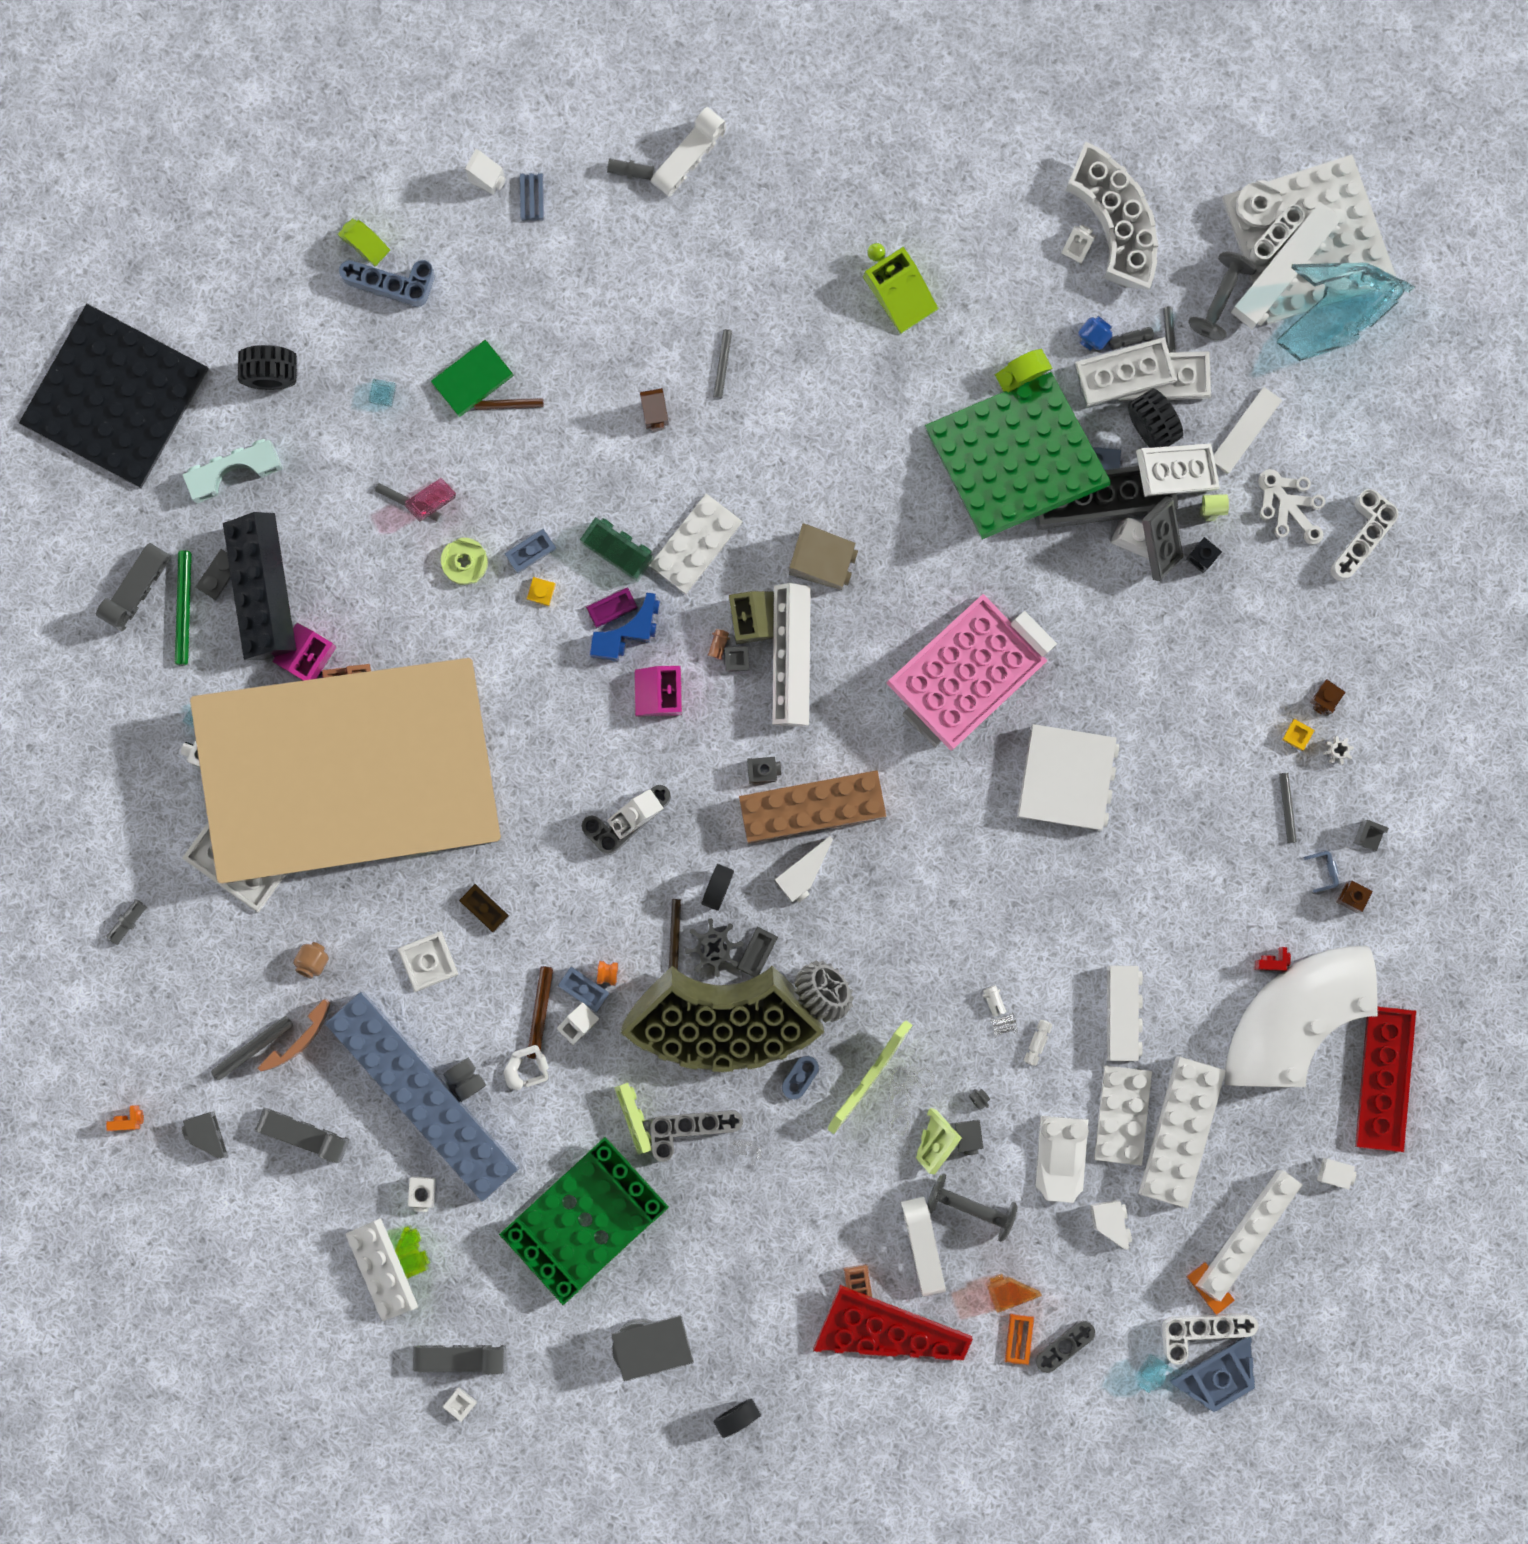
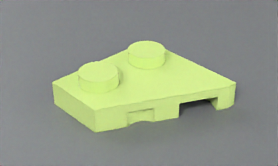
M930 1108L927 1114L931 1116L927 1130L923 1129L922 1142L918 1148L916 1159L928 1173L935 1175L962 1138L936 1109Z

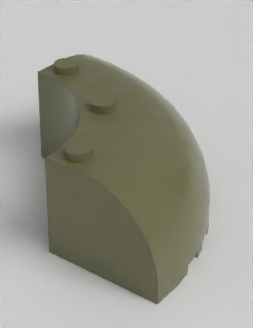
M671 966L649 987L630 1010L623 1022L621 1034L636 1046L657 1055L658 1058L664 1061L668 1060L678 1063L679 1066L695 1070L699 1068L712 1070V1072H733V1070L748 1068L749 1070L760 1068L778 1059H785L787 1055L799 1049L801 1050L815 1041L824 1033V1027L821 1020H817L814 1014L810 1015L809 1010L804 1008V1004L798 1001L800 996L795 993L796 988L773 966L757 977L731 985H713L699 982L687 977Z

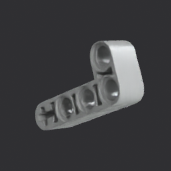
M735 1110L656 1117L651 1123L653 1156L660 1162L670 1160L674 1154L673 1137L736 1132L743 1125L742 1115ZM731 1114L736 1119H739V1123H736L734 1128H731L730 1124H722L724 1129H718L720 1122L717 1115H723L722 1120H728ZM707 1116L713 1117L716 1121L715 1127L711 1130L705 1129L702 1125V1120ZM683 1118H687L692 1122V1128L687 1132L680 1130L678 1125L679 1121ZM664 1120L667 1122L668 1130L666 1133L662 1134L656 1131L655 1124L657 1121ZM660 1144L669 1146L670 1154L667 1157H661L657 1154V1147Z

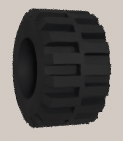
M256 345L238 351V381L244 386L261 390H279L291 387L297 382V354L290 349L273 345Z
M1152 388L1128 403L1130 419L1136 431L1149 448L1169 447L1183 438V427L1175 409L1157 389Z

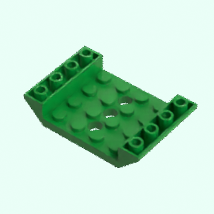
M604 1137L499 1235L564 1306L613 1258L659 1218L669 1206L614 1145ZM566 1195H572L576 1198L574 1208L568 1209L563 1205V1198ZM589 1213L592 1216V1223L589 1226H582L579 1223L580 1214ZM599 1230H604L608 1234V1241L604 1244H599L595 1240V1233Z

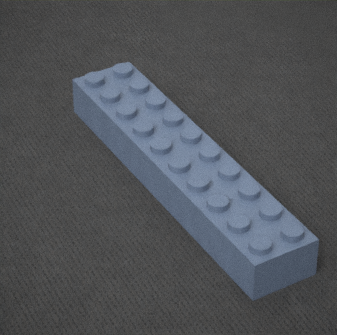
M365 992L357 994L325 1023L482 1202L520 1169Z

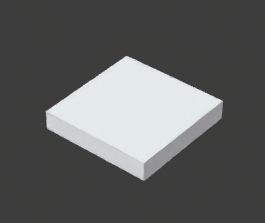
M442 931L397 948L414 992L459 975Z

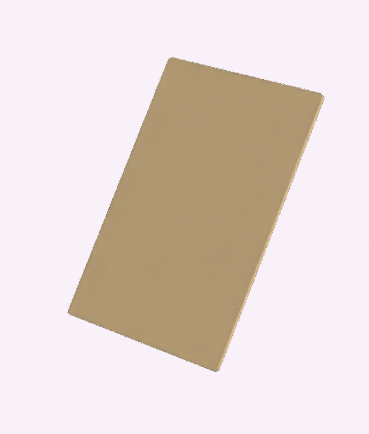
M470 658L196 695L190 699L217 881L221 884L497 842L501 838L473 661Z

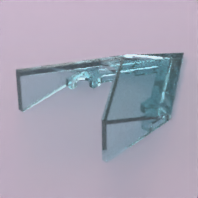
M1370 263L1292 264L1291 268L1314 287L1324 284L1325 289L1323 298L1277 339V344L1299 362L1353 344L1360 338L1359 332L1367 326L1372 327L1399 303L1398 299L1404 292L1410 293L1415 286Z

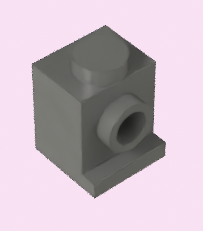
M775 757L747 759L749 784L777 781V776L781 775L780 761L776 762ZM762 765H767L769 767V771L767 773H762L760 771V767Z

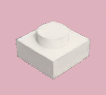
M458 1387L443 1408L462 1422L477 1401Z

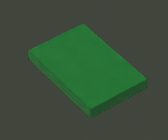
M485 339L432 379L431 383L460 418L477 403L511 379L514 374Z

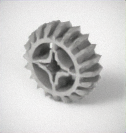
M816 960L801 968V971L795 977L796 982L794 985L797 988L795 993L800 996L798 1001L802 1002L804 1008L809 1010L810 1015L814 1014L817 1020L822 1019L825 1023L828 1021L833 1023L846 1016L853 1006L852 1001L854 998L851 995L853 990L848 987L850 982H847L844 979V975L839 973V969H834L831 963L826 964L823 960L820 962Z

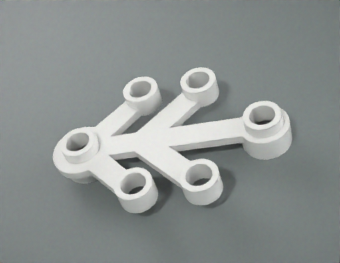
M1268 469L1263 471L1258 479V484L1264 491L1263 506L1259 513L1260 517L1264 520H1269L1274 516L1275 510L1272 507L1273 494H1275L1279 499V511L1274 534L1278 538H1284L1288 535L1289 526L1287 525L1289 512L1305 531L1304 540L1310 545L1318 544L1323 539L1322 529L1318 526H1313L1296 505L1319 510L1325 505V498L1321 495H1315L1314 497L1289 495L1282 488H1296L1300 492H1305L1311 485L1307 477L1299 479L1282 478L1275 470ZM1267 477H1272L1274 484H1269ZM1305 481L1307 487L1301 488L1299 482ZM1314 499H1319L1321 506H1316ZM1269 509L1271 515L1265 516L1263 510ZM1284 527L1285 534H1280L1278 528ZM1311 531H1316L1318 533V537L1313 538L1311 536Z

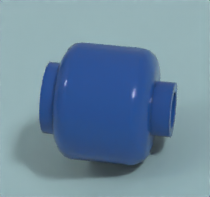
M1099 316L1097 318L1090 317L1078 332L1079 337L1082 339L1080 344L1089 351L1093 348L1099 351L1102 350L1113 336L1110 330L1112 326Z

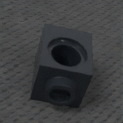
M1204 537L1187 556L1186 560L1204 573L1222 551Z

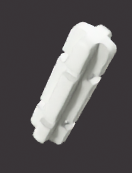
M1045 1020L1039 1021L1037 1026L1038 1032L1035 1031L1028 1048L1030 1052H1027L1024 1058L1026 1063L1033 1066L1038 1064L1040 1059L1038 1055L1042 1054L1048 1039L1046 1035L1052 1029V1024Z

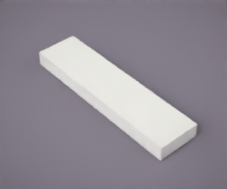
M1262 388L1214 454L1215 466L1227 474L1231 472L1282 402L1281 398L1267 388Z

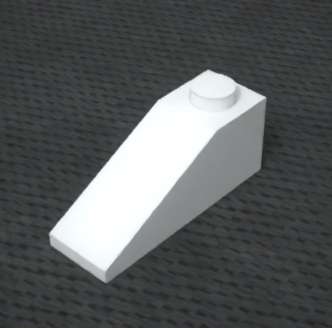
M831 836L775 879L777 885L791 902L797 900L800 903L810 895L808 890L811 888L833 839Z

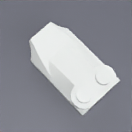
M1040 1116L1035 1187L1041 1191L1046 1201L1074 1203L1077 1196L1083 1191L1086 1145L1089 1133L1088 1119Z

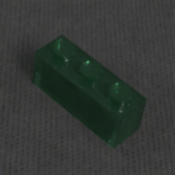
M595 517L580 538V543L638 582L654 560L651 555L652 551L643 544L637 546L631 542L633 538L624 531L618 533L612 529L614 525L605 518L599 520Z

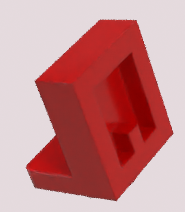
M1279 947L1278 960H1276V956L1262 955L1261 960H1255L1254 970L1286 971L1287 966H1290L1291 954L1287 952V947Z

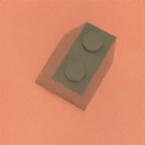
M802 523L789 567V575L842 590L843 585H849L852 572H849L848 568L850 563L855 564L858 554V550L854 549L856 543Z

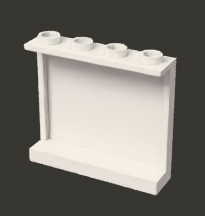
M1033 724L1030 730L1017 818L1095 829L1097 831H1102L1103 827H1107L1109 813H1105L1106 805L1110 804L1112 799V790H1109L1110 781H1114L1116 767H1112L1113 758H1117L1119 752V744H1116V737Z

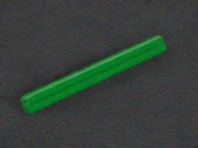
M187 550L178 552L175 664L187 665L189 657L192 553Z

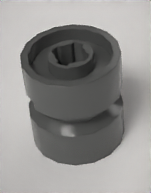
M469 1057L443 1074L449 1085L456 1086L455 1094L460 1102L487 1086L479 1074H474L476 1068Z

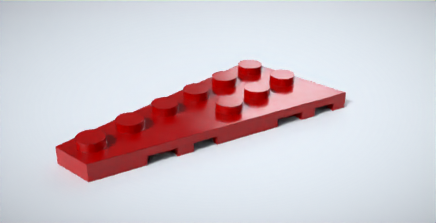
M840 1285L815 1342L813 1352L825 1350L835 1351V1353L858 1352L862 1355L896 1357L897 1355H909L913 1358L926 1356L934 1357L935 1359L964 1361L973 1337Z

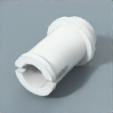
M996 985L984 989V994L982 995L983 998L986 997L992 1017L998 1016L999 1013L1001 1015L1007 1012L999 994L1001 990L997 989Z

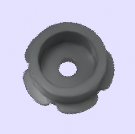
M974 1089L973 1093L969 1095L974 1105L980 1111L985 1107L989 1108L988 1101H990L987 1093L983 1089L979 1091Z

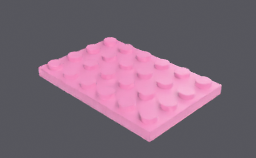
M982 594L890 678L886 684L952 751L1048 660L1042 657L1011 626V622Z

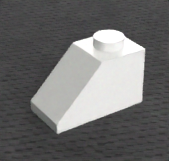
M475 149L465 168L469 183L495 194L496 190H501L506 178L503 177V168L481 151Z

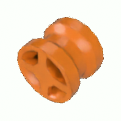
M599 961L597 984L606 982L616 986L618 963L606 964L604 961Z

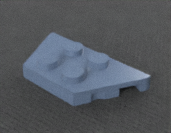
M1251 1336L1242 1337L1169 1381L1172 1385L1211 1411H1218L1255 1389Z

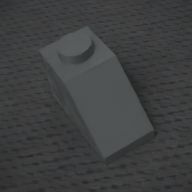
M214 1111L183 1121L182 1133L185 1140L189 1139L191 1145L219 1159L228 1157Z

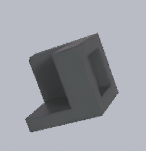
M1368 819L1361 821L1354 843L1376 852L1383 834L1387 833L1389 828Z

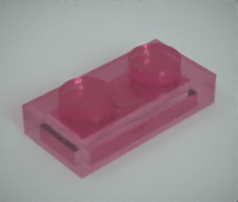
M440 478L405 501V507L421 522L454 500L456 493Z

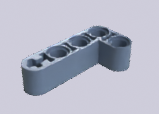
M352 260L344 261L339 267L340 276L345 284L414 307L423 306L427 302L435 279L434 269L430 262L426 260H419L414 263L409 279ZM352 269H353V270L355 271L356 275H355V274H351L350 277H348L346 273H347V272L351 273V271H352ZM422 269L429 270V274L426 277H420L418 273ZM370 277H378L377 283L373 285L367 283ZM392 284H400V288L397 291L392 292L389 290ZM416 290L422 291V295L419 298H411L412 292Z

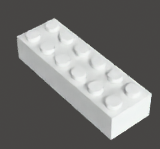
M1176 1057L1138 1194L1188 1208L1226 1070L1186 1058Z

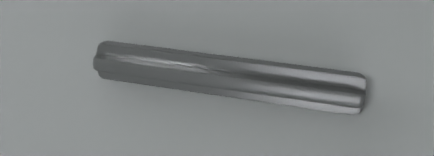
M287 1016L281 1018L212 1069L211 1073L216 1080L223 1079L293 1027L292 1021Z

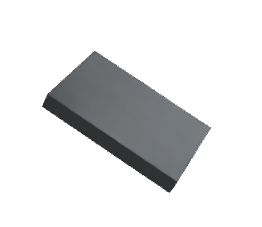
M1167 496L1142 519L1152 578L1155 581H1161L1183 558L1173 497Z
M682 1315L611 1334L623 1382L694 1363Z

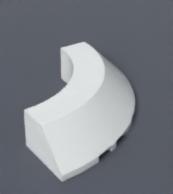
M1085 142L1066 191L1084 201L1097 215L1104 228L1109 251L1108 265L1104 278L1127 288L1149 290L1155 275L1158 247L1156 224L1152 210L1149 208L1142 188L1127 173V169L1123 165H1119L1111 158V155L1102 149Z

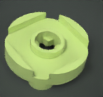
M459 538L444 548L441 555V566L445 575L452 582L468 585L476 583L484 576L488 567V558L485 550L477 541L471 538ZM464 555L468 556V560L471 561L470 565L461 567V563L458 562L459 558L463 559Z

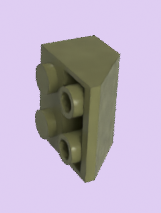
M750 591L729 595L736 645L774 639V591Z

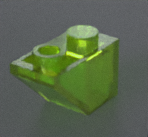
M411 1225L403 1229L395 1249L406 1279L429 1269L427 1264L431 1263L427 1251H422L418 1243L422 1241L418 1229H413Z

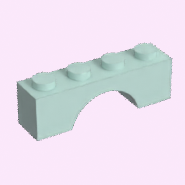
M261 439L255 441L252 447L247 449L238 448L233 450L231 455L227 457H215L207 465L202 467L196 465L189 468L188 472L182 475L192 500L198 504L218 496L219 484L222 478L231 470L247 468L256 472L261 478L282 470V465L272 442Z

